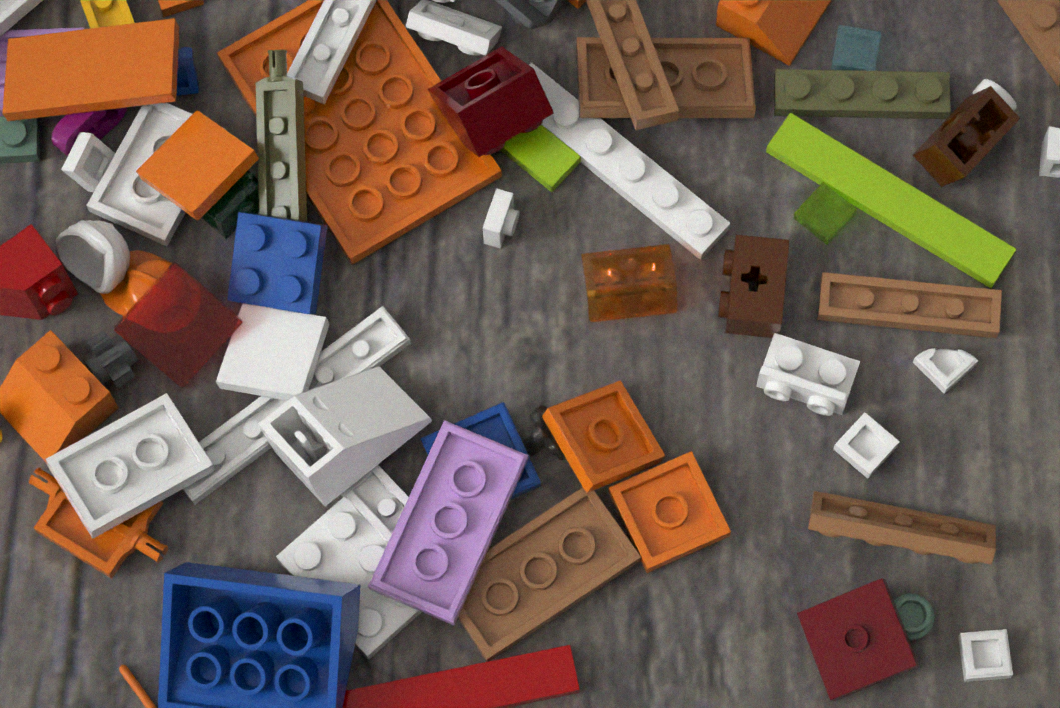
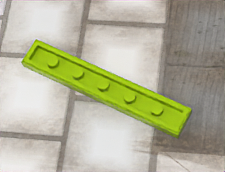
M792 113L787 116L767 145L766 153L990 289L993 288L1017 250Z

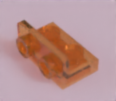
M670 244L581 254L590 322L677 312V281Z

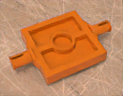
M40 467L34 471L37 477L31 475L29 484L50 496L47 509L33 527L35 531L112 579L125 559L135 552L136 549L157 563L163 559L160 553L166 555L168 546L147 534L149 524L163 505V501L156 503L92 539L55 477Z

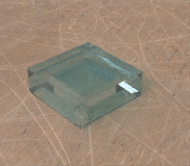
M839 25L831 70L875 71L882 32Z

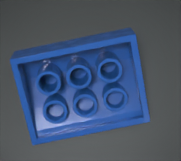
M185 562L164 573L158 708H342L358 632L361 584Z

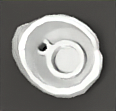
M80 220L76 224L69 226L68 229L61 232L56 238V251L60 262L70 273L96 292L108 294L124 279L130 265V252L125 239L115 229L113 223L100 220Z

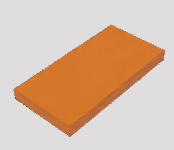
M175 18L8 39L2 114L7 121L176 102L179 24Z

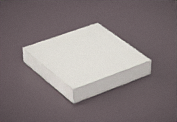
M242 303L216 380L217 385L220 389L287 401L294 395L308 391L330 325L327 317Z

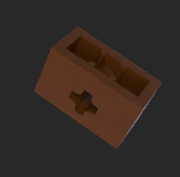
M990 86L967 97L918 148L913 156L941 187L965 178L1018 122L1020 117Z
M736 234L733 250L725 249L722 275L731 276L729 291H721L718 311L719 318H727L725 333L773 338L774 333L780 334L790 240ZM748 281L757 282V292L749 291Z

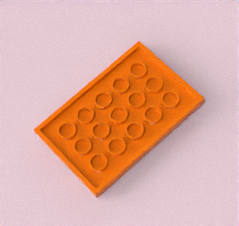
M308 0L217 52L219 61L255 117V83L265 77H269L268 50H287L288 73L324 0ZM376 0L326 103L322 104L304 96L306 195L325 225H328L327 228L351 265L502 177V170L491 154L478 157L463 145L432 99L428 89L441 82V80L387 0Z

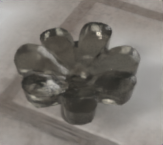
M540 405L530 413L534 430L531 436L522 441L530 456L545 448L552 455L557 456L560 460H564L566 457L542 418L548 407Z

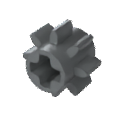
M103 330L86 342L91 352L82 359L92 374L102 384L111 380L119 388L135 377L130 366L138 362L139 359L121 333L110 338Z

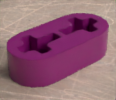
M127 107L66 114L57 123L52 132V143L68 156L80 132L92 133L101 140L122 120Z

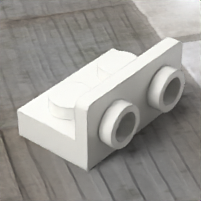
M774 333L764 364L761 367L756 387L764 389L766 395L777 400L788 401L792 398L807 403V407L811 411L821 415L830 416L833 412L842 415L860 361Z

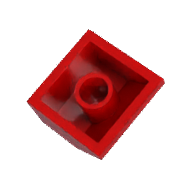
M32 224L0 245V315L43 320L49 315H57L71 305L73 298L78 295V292L60 260Z

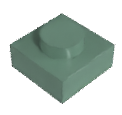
M4 116L0 117V164L40 161L39 118L7 121Z

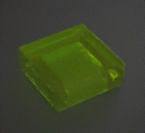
M822 182L795 211L793 218L828 245L855 216L857 209Z

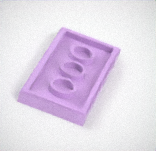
M444 420L368 585L369 589L451 625H455L529 460L528 455Z

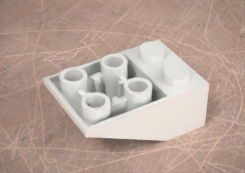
M380 366L294 395L258 423L274 452L326 507L431 423L432 420Z

